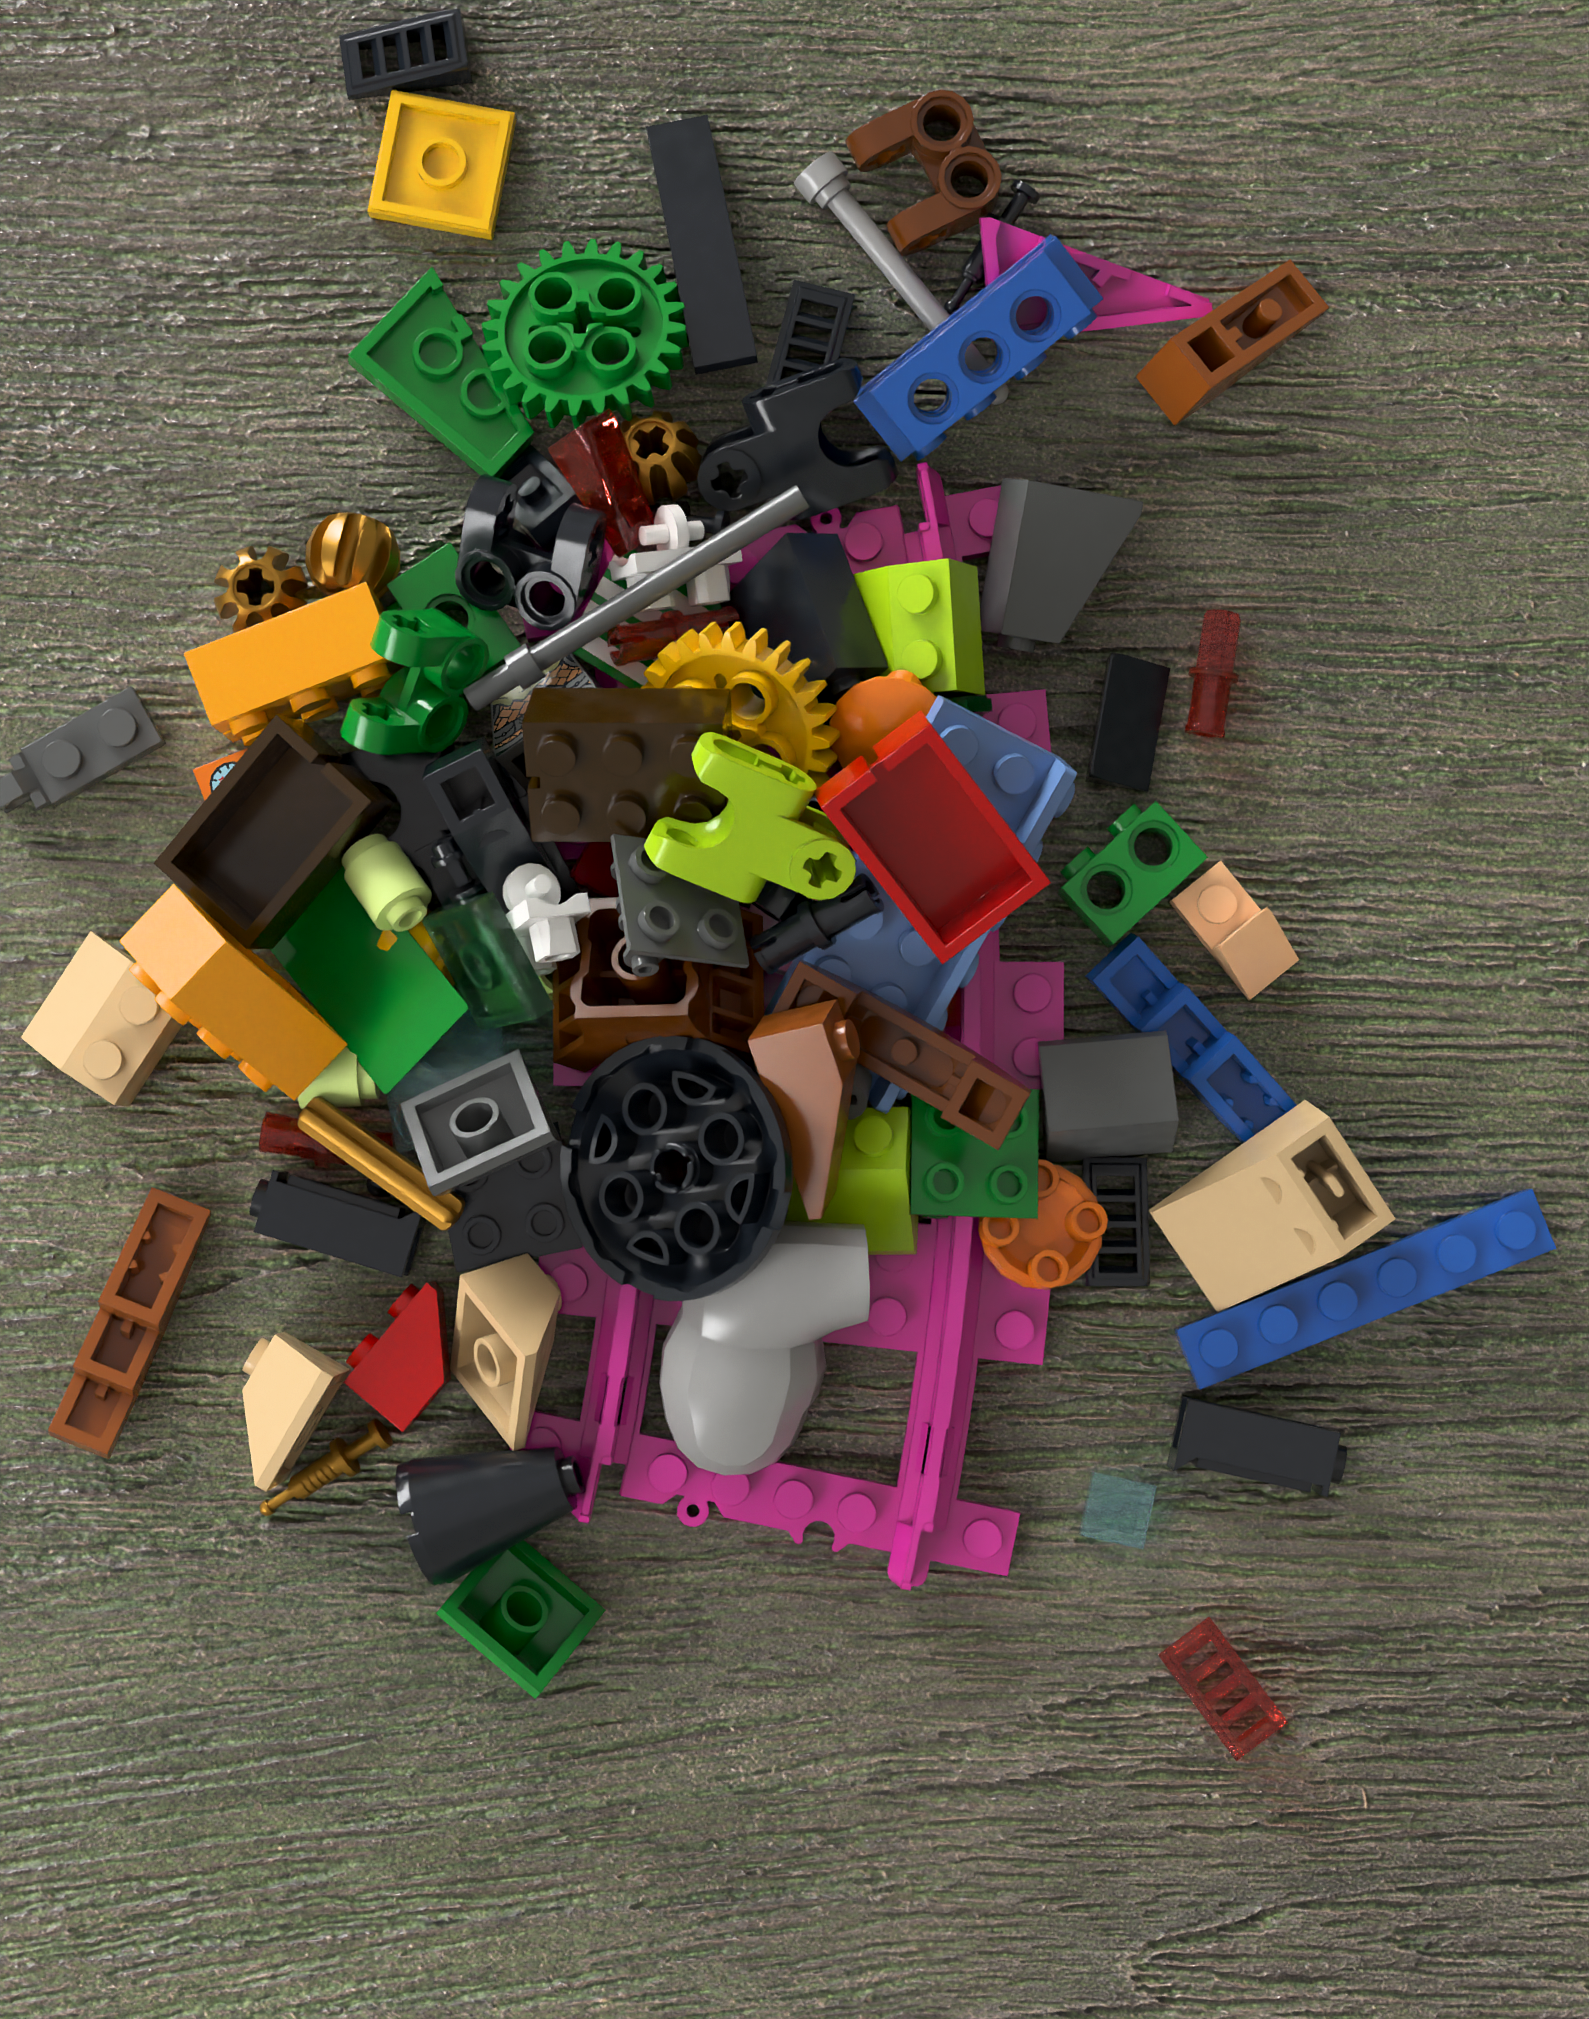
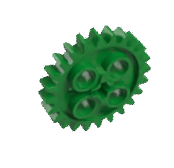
M590 239L585 252L576 254L571 243L566 241L563 244L561 258L554 260L546 250L542 249L539 251L541 266L537 269H533L522 262L518 263L517 268L521 279L519 284L503 279L499 282L504 300H488L487 306L491 320L482 322L481 327L486 341L482 345L487 365L490 366L489 369L495 387H503L507 403L510 406L522 402L526 418L530 420L545 409L550 428H555L561 422L564 415L571 416L574 429L577 432L582 430L587 416H595L599 426L602 429H607L609 412L617 410L627 421L632 420L630 404L637 400L643 405L652 408L655 403L651 387L655 386L660 389L670 390L672 382L669 369L678 370L684 367L681 349L689 347L683 309H685L684 302L680 301L676 282H666L664 267L661 264H657L647 268L645 254L641 250L634 253L628 260H625L620 242H615L607 254H599L596 240ZM564 305L557 309H550L554 306ZM618 306H627L623 309L612 310ZM550 359H559L554 363L542 364ZM612 360H623L617 364L606 365V363Z

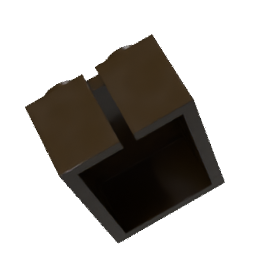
M533 688L522 721L526 777H531L527 791L532 842H611L610 837L613 834L647 839L659 819L668 816L689 823L708 822L718 816L727 806L728 798L700 781L695 772L691 754L700 736L704 733L714 732L733 739L730 689Z
M275 715L156 859L154 864L246 949H273L343 866L342 858L346 851L357 841L368 836L394 803L354 766L338 764L343 756L302 719Z

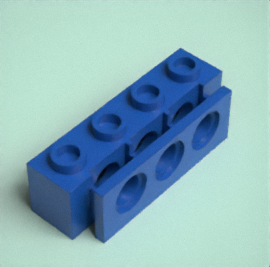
M1049 235L862 386L853 402L900 461H903L910 454L918 461L931 453L947 438L944 431L964 416L968 421L987 408L997 398L994 391L1012 376L1016 380H1020L1038 367L1047 358L1044 351L1063 335L1069 340L1089 326L1098 316L1092 308L1102 301L1103 297L1056 236ZM1028 297H1041L1046 305L1044 321L1033 330L1020 329L1016 322L1018 306ZM987 337L993 339L996 345V356L992 364L983 370L969 369L965 363V352L970 343L978 338ZM927 379H938L946 385L947 394L945 400L934 410H922L914 404L916 388Z

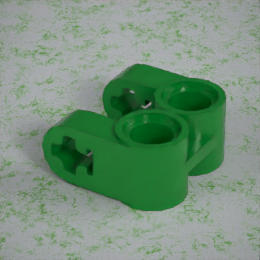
M438 609L383 611L380 614L370 646L372 650L383 658L407 667L400 669L390 677L379 697L353 699L349 704L340 734L351 745L375 754L392 755L443 751L454 743L466 725L468 706L459 694H463L464 688L481 678L488 663V645L479 636Z

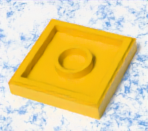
M391 90L368 206L370 218L493 240L517 120L515 112Z

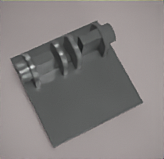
M613 834L610 837L614 859L610 870L611 876L617 880L619 897L616 899L615 904L617 912L621 914L618 918L619 928L625 933L627 947L623 953L624 963L632 967L634 975L645 977L657 973L659 970L658 963L664 958L747 968L749 966L739 901L676 877L656 867L645 851L644 844L647 840L645 838Z

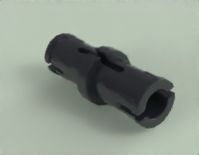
M861 873L856 876L845 892L832 899L812 901L811 898L802 901L797 905V912L762 933L750 937L751 948L756 950L760 947L762 949L754 953L756 960L768 974H773L780 967L816 947L826 950L833 946L837 941L836 936L884 910L882 899L874 900L872 898L879 895L877 888L866 874Z

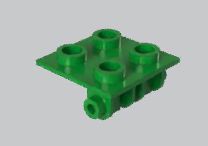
M1030 1089L1032 1092L999 1150L941 1118L942 1111L911 1094L909 1215H923V1218L947 1219L948 1216L1038 1219L1039 1089Z

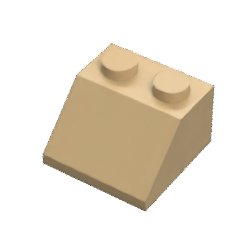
M90 931L21 1038L59 1070L113 1105L129 1107L182 1025L173 1019L154 1000L157 995L145 987L130 972L129 968L136 960L96 933Z

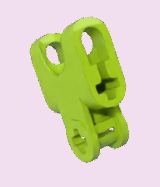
M714 732L704 733L700 736L691 754L695 772L702 783L718 790L728 798L727 806L718 816L708 822L689 823L668 816L659 819L644 844L645 851L655 866L676 877L742 903L755 902L767 880L801 893L807 898L816 900L832 899L845 892L852 884L856 873L855 858L849 843L824 812L808 806L817 787L813 779L799 768L726 736Z

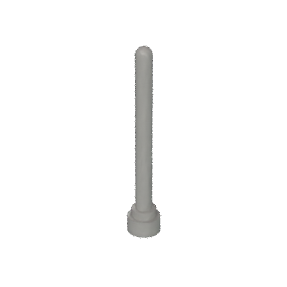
M833 151L823 154L794 181L795 187L809 204L817 202L822 210L831 209L929 331H932L950 315L848 190L852 185L846 179L848 174L846 167ZM971 342L965 352L967 367L972 370H983L989 367L988 361ZM1006 383L994 391L997 398L991 404L999 405L1006 401L1009 394Z

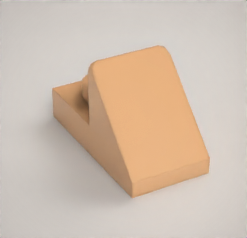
M1222 861L1215 864L1169 902L1248 1000H1251L1299 961L1271 910L1268 907L1260 909Z

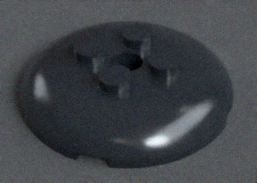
M684 1036L646 1038L629 1044L603 1061L585 1081L571 1107L577 1110L572 1124L569 1144L561 1145L560 1178L562 1193L571 1224L580 1242L596 1264L612 1279L621 1285L629 1284L645 1293L654 1295L653 1299L687 1301L712 1296L731 1288L749 1275L768 1254L778 1238L789 1210L794 1178L793 1154L787 1125L775 1098L761 1082L757 1073L743 1060L726 1048L700 1038L694 1039L693 1037ZM683 1157H690L691 1161L687 1163V1175L685 1178L682 1171Z

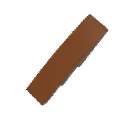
M151 1188L98 1300L100 1309L73 1364L75 1373L48 1428V1433L51 1437L110 1459L165 1334L211 1217V1210L156 1188Z

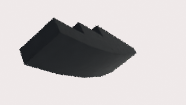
M708 115L647 126L648 142L680 301L684 302L685 306L683 313L695 375L758 363Z

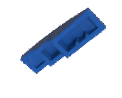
M1130 933L1085 976L1136 1033L1166 1030L1173 1073L1242 1144L1297 1106L1235 1035L1226 1031L1195 994L1172 975L1139 936Z

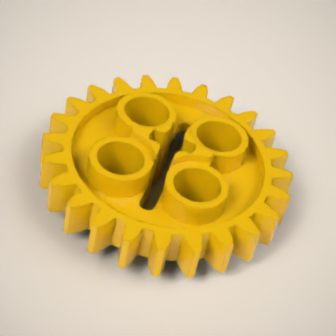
M711 622L699 634L692 628L676 642L672 641L657 654L659 659L644 671L643 674L648 682L641 688L730 689L733 740L775 757L769 751L767 745L773 747L780 754L783 761L799 768L813 779L817 786L816 789L829 780L825 772L838 759V755L829 748L840 737V731L834 727L824 725V723L837 711V707L830 703H818L816 696L827 686L825 680L808 682L803 676L812 662L809 658L800 660L795 664L787 660L791 642L788 640L773 650L767 647L768 633L765 628H761L750 640H746L745 630L741 622H735L724 635L718 624ZM749 684L757 687L765 700L757 697L752 692Z

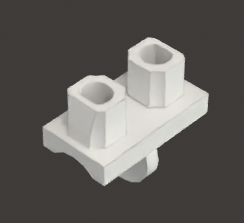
M661 505L657 509L654 525L641 526L638 533L639 541L642 545L656 544L658 551L633 553L629 555L628 559L609 562L612 581L626 580L627 588L694 548L689 547V541L703 539V523L700 520L687 522L686 516L679 505ZM741 550L686 583L689 607L714 605L730 600L728 566L742 562ZM673 591L638 613L675 607Z
M533 863L518 866L507 876L503 885V898L510 912L485 930L489 949L507 947L512 975L516 979L550 974L557 969L556 961L570 959L579 954L580 947L575 923L591 912L587 893H577L564 903L559 904L561 888L556 876L548 868Z

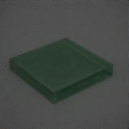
M493 891L439 907L425 915L422 923L464 1001L468 1004V1008L479 1029L483 1031L534 1020L555 1008Z

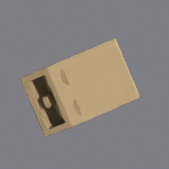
M1306 1100L1299 1103L1148 1210L1217 1313L1343 1257L1396 1219L1330 1117Z

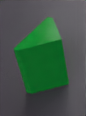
M523 1540L472 1570L436 1614L536 1699L606 1610Z

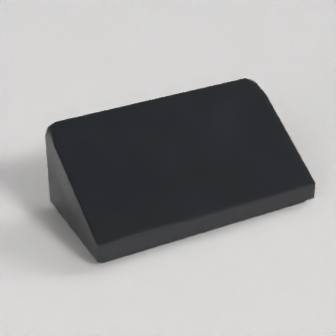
M1110 653L1106 663L1085 782L1148 793L1168 685L1169 667L1124 654Z

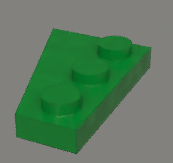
M433 267L416 282L348 354L349 365L480 476L487 474L499 478L533 442L534 431L518 405L510 406L507 403L503 387H495L489 369L490 366L487 365L485 356L473 339L472 330L462 314H458L444 291L443 283Z

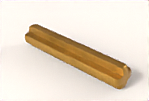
M314 1097L303 1108L298 1120L299 1129L440 1230L447 1231L459 1220L465 1207L464 1198L454 1191L444 1196H433L428 1188L422 1168L324 1098Z

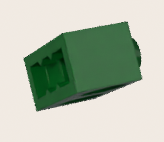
M1157 801L1144 812L1134 803L1106 829L1115 838L1097 855L1087 846L1060 871L1068 882L1058 890L1057 894L1107 948L1117 942L1208 858ZM1153 833L1163 839L1167 847V856L1163 864L1150 866L1138 859L1134 850V843L1138 835ZM1104 875L1116 881L1121 892L1120 901L1116 907L1102 909L1090 901L1087 894V885L1091 878Z

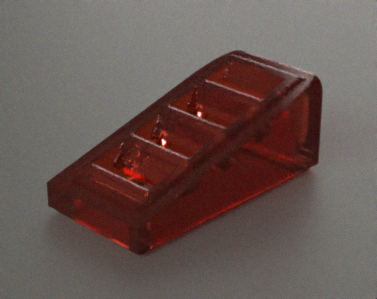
M608 409L580 425L547 449L585 507L607 515L605 539L615 555L621 558L641 545L638 535L639 528L641 526L654 525V517L641 482L638 479V474L621 428L611 409ZM626 520L628 521V523H629L630 526H631L630 529L628 528V525H627Z
M1210 1617L1206 1618L1158 1654L1237 1762L1243 1760L1290 1724ZM1212 1641L1218 1652L1188 1673L1181 1663ZM1225 1663H1228L1234 1673L1204 1694L1198 1684ZM1244 1684L1250 1694L1220 1716L1214 1705ZM1259 1705L1266 1716L1236 1737L1230 1726Z

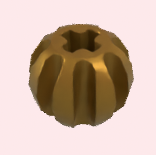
M653 409L652 415L647 418H639L635 413L632 415V420L627 421L625 419L621 422L620 429L622 433L611 436L606 459L611 465L610 477L624 495L635 493V499L639 504L655 505L656 500L661 497H669L672 502H675L687 494L688 487L686 482L697 480L702 458L696 449L698 439L685 421L673 422L670 412Z
M350 512L328 515L313 529L306 544L305 564L312 583L329 596L367 582L379 599L389 590L386 584L394 580L400 571V550L394 532L382 522L362 514Z
M253 546L236 551L235 553L240 560L238 567L229 570L221 565L214 580L215 584L228 588L226 593L214 598V603L220 619H228L237 615L233 624V632L235 633L303 607L308 603L293 597L296 592L308 587L302 567L294 566L284 570L289 561V554L272 546H268L263 558L258 560ZM266 581L274 592L264 594L261 599V605H257L249 597V593L260 591L261 582Z

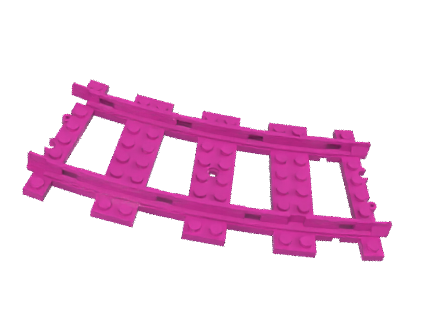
M927 462L918 463L915 473L925 522L918 524L917 531L904 533L900 507L898 505L857 512L848 527L841 528L842 515L840 510L835 508L812 516L810 518V526L813 533L838 534L853 574L890 565L946 558L962 562L964 560L989 556L1001 485L945 496L940 474L930 467ZM828 517L831 519V523L825 525L820 520ZM607 522L598 584L620 543L623 542L628 546L625 533L609 524V522ZM796 524L778 527L742 548V562L728 566L730 591L786 533L807 532ZM550 582L553 589L563 595L560 588ZM589 601L568 624L582 616ZM523 618L528 643L542 641L560 630H540ZM594 667L596 680L603 688H628ZM1045 689L987 694V698L992 700V711L984 714L983 718L1051 752ZM767 745L769 751L776 758L782 760L780 754L773 747ZM838 759L825 772L829 779L843 769ZM555 842L565 862L577 861L587 843ZM998 928L994 932L989 931L979 949V963L973 978L964 988L958 987L946 1008L948 1016L943 1032L985 1057L1027 1088L1040 1090L1038 1042L1064 1039V962H1000ZM764 970V1012L784 975L778 973L768 974ZM553 1063V1086H583L599 1065L585 1073ZM948 1216L947 1219H930V1224L918 1223L917 1254L868 1255L870 1281L868 1321L833 1331L822 1337L823 1342L917 1352L896 1485L783 1461H777L775 1464L753 1474L724 1476L698 1468L677 1448L674 1439L641 1432L657 1324L672 1326L682 1306V1301L653 1299L654 1295L645 1293L629 1284H619L596 1264L584 1246L579 1249L539 1256L538 1266L545 1275L548 1274L554 1278L561 1292L562 1306L558 1314L595 1317L596 1321L580 1419L535 1410L525 1448L522 1449L557 1446L565 1457L575 1456L585 1485V1492L577 1495V1508L571 1512L579 1522L589 1524L592 1518L602 1465L611 1466L614 1462L625 1464L619 1492L621 1496L664 1504L676 1494L682 1495L684 1497L681 1498L678 1504L677 1515L679 1520L689 1527H697L706 1521L709 1514L708 1501L715 1502L725 1518L787 1530L796 1544L803 1542L804 1530L810 1523L815 1521L825 1522L834 1532V1539L831 1544L834 1552L840 1551L848 1544L890 1552L887 1573L889 1579L900 1589L911 1591L912 1586L922 1585L928 1575L930 1560L1008 1576L1020 1512L1018 1510L957 1498L970 1422L978 1358L1043 1365L1051 1289L1042 1290L1022 1287L1001 1275L985 1255L978 1232L979 1217ZM625 1378H627L626 1389H625V1395H624V1401H623V1407H622V1413H621V1419H620V1424H619V1423H617V1422H618L619 1410H620V1405H621V1399H622V1392H623L624 1380H625ZM930 1425L931 1431L924 1471H921L925 1453L928 1427ZM696 1505L699 1508V1513L695 1515L690 1514L687 1510L688 1506Z

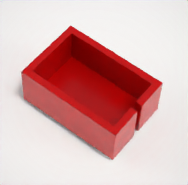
M920 710L873 746L879 759L869 765L862 755L816 789L814 794L824 813L936 957L944 964L1040 892L1051 881Z

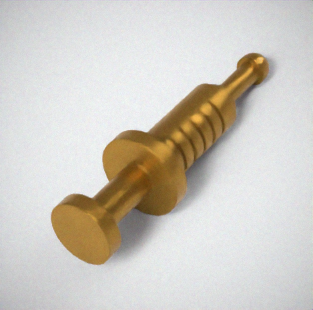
M375 1418L367 1424L369 1432L350 1445L339 1437L335 1438L329 1443V1453L292 1476L286 1490L270 1500H264L260 1504V1512L265 1516H270L275 1513V1509L293 1497L305 1499L343 1473L349 1477L355 1476L360 1472L357 1458L377 1445L383 1450L393 1445L388 1430L380 1420Z

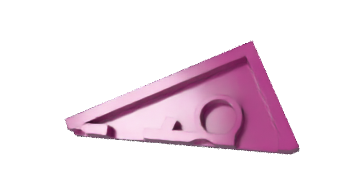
M991 217L979 218L986 286L1042 242L1045 237ZM1063 245L1103 297V300L1092 308L1098 315L1097 318L1081 332L1199 318L1213 310L1212 303L1208 298ZM1032 296L1021 302L1016 312V322L1020 329L1033 330L1041 325L1046 316L1044 300L1039 296Z

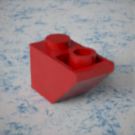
M435 1281L426 1282L421 1289L411 1283L387 1311L395 1321L380 1339L369 1333L346 1360V1363L354 1370L343 1383L402 1432L413 1425L451 1379L443 1288Z

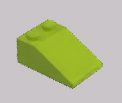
M946 558L890 565L853 574L888 668L880 676L887 677L893 671L907 670L914 673L920 679L922 686L926 687L936 697L938 695L944 698L985 695L978 571L976 566Z

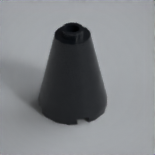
M557 1446L519 1449L516 1451L507 1450L412 1458L410 1461L397 1466L395 1478L400 1514L411 1513L412 1523L416 1532L407 1536L411 1550L420 1570L429 1583L434 1586L452 1583L577 1508V1495L585 1492L583 1475L575 1456L565 1457Z

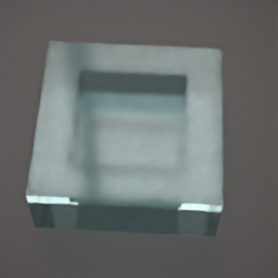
M1092 1471L1078 1533L1080 1536L1144 1549L1157 1486L1147 1482Z

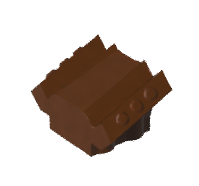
M618 897L588 898L591 912L575 923L580 953L573 958L556 961L557 969L552 972L553 1063L586 1073L631 1043L658 1036H684L713 1042L738 1056L748 1066L755 1064L747 1040L764 1016V969L754 956V953L762 949L760 947L756 950L752 949L749 939L751 936L763 932V916L740 909L749 959V966L747 968L664 958L658 963L659 970L657 973L640 977L634 975L632 967L624 963L623 953L627 947L625 933L619 928L618 918L621 915L616 910L615 902Z

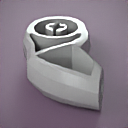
M785 1220L778 1238L768 1254L743 1280L718 1294L701 1299L682 1301L679 1313L663 1343L659 1385L665 1419L675 1444L698 1468L724 1476L753 1474L775 1464L795 1444L806 1420L808 1409L819 1394L827 1368L822 1337L833 1331L866 1322L869 1319V1258L864 1224Z

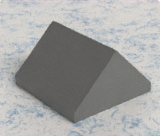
M1166 1030L1038 1042L1045 1160L1053 1163L1083 1160V1158L1121 1157L1173 1151L1179 1116Z
M519 1049L400 1103L428 1188L433 1196H444L561 1141Z

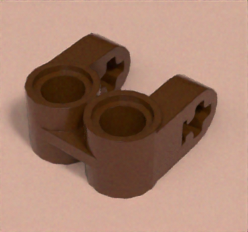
M936 90L929 92L862 125L845 140L860 172L875 170L911 153L917 162L922 165L936 195L903 210L887 223L886 227L901 256L915 254L979 224V218L985 217L987 213H992L997 205L1002 177L999 164L987 152L973 123L974 118L971 107L962 96L953 91ZM943 120L954 126L957 130V135L947 141H936L927 135L924 128L932 121ZM962 176H973L981 181L985 191L976 197H963L953 189L952 182Z

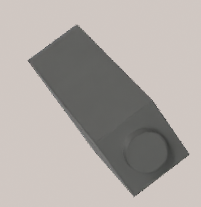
M1003 478L980 605L981 631L998 633L996 646L1034 653L1036 640L1059 644L1141 516L1143 502L1032 480Z

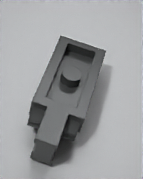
M132 686L128 687L21 748L22 752L9 759L15 771L0 778V810L7 814L30 800L33 801L38 810L50 804L59 806L164 746L166 742L136 689Z

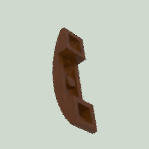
M804 960L799 961L772 1014L837 999L844 1020L850 1019L857 1030L860 1043V1055L857 1058L858 1064L942 1111L941 1118L997 1150L1002 1147L1032 1092L1029 1088L974 1050L899 1006Z

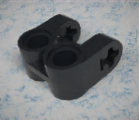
M483 474L477 479L470 492L464 515L458 563L455 571L456 585L460 594L469 604L480 610L495 611L504 608L506 605L518 608L520 615L529 624L540 630L554 631L563 628L592 598L598 586V575L607 529V515L573 503L565 512L560 523L555 547L545 552L536 549L533 542L524 533L513 528L518 495L517 485ZM491 563L497 565L502 571L503 575L498 573L492 567ZM550 582L557 585L562 591L563 595L556 592L551 586Z

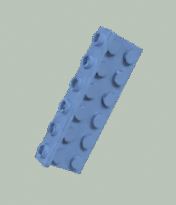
M938 695L926 716L1029 853L1038 862L1043 848V841L1041 839L1053 817L1061 816L1071 803L1075 792V783L1073 781L1076 778L1077 772L1061 757ZM853 850L852 853L856 865L854 879L861 873L866 874L879 892V895L872 898L874 900L882 899L884 910L836 936V943L826 950L816 947L794 959L768 1004L764 1016L772 1014L799 961L804 960L886 999L943 1031L948 1016L946 1008L958 987L964 988L973 978L979 963L978 951L989 931H996L1003 924L1006 917L942 964ZM869 1070L872 1075V1086L868 1100L874 1109L887 1114L895 1099H903L908 1092Z

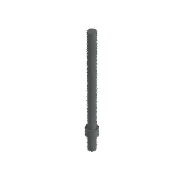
M797 485L791 487L530 648L525 643L505 655V664L463 689L466 698L477 712L519 685L523 690L527 689L546 677L545 669L808 509L807 501Z

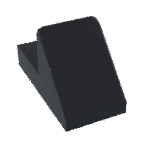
M531 444L499 477V479L517 485L518 495L514 524L533 542L536 549L548 552L555 547L560 523L570 505L576 503L592 508L581 492Z

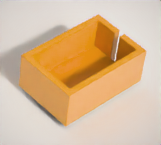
M367 582L185 652V659L211 726L220 733H223L232 742L242 739L244 746H250L275 715L291 718L301 716L305 723H309L336 713L339 710L338 701L361 693L362 698L379 697L390 677L407 666L383 658L372 650L370 646L380 614L385 610Z
M175 884L119 940L136 960L129 968L130 972L145 987L157 995L154 1000L181 1025L184 1026L189 1021L198 1028L197 1035L220 1057L226 1060L231 1055L238 1062H241L238 1068L264 1092H267L275 1085L295 1101L348 1045L334 1028L317 1013L318 1011L294 985L254 951L246 949Z

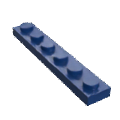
M1525 1189L1242 1301L1218 1313H1212L1174 1328L1195 1384L1201 1390L1554 1250L1556 1246L1533 1189Z

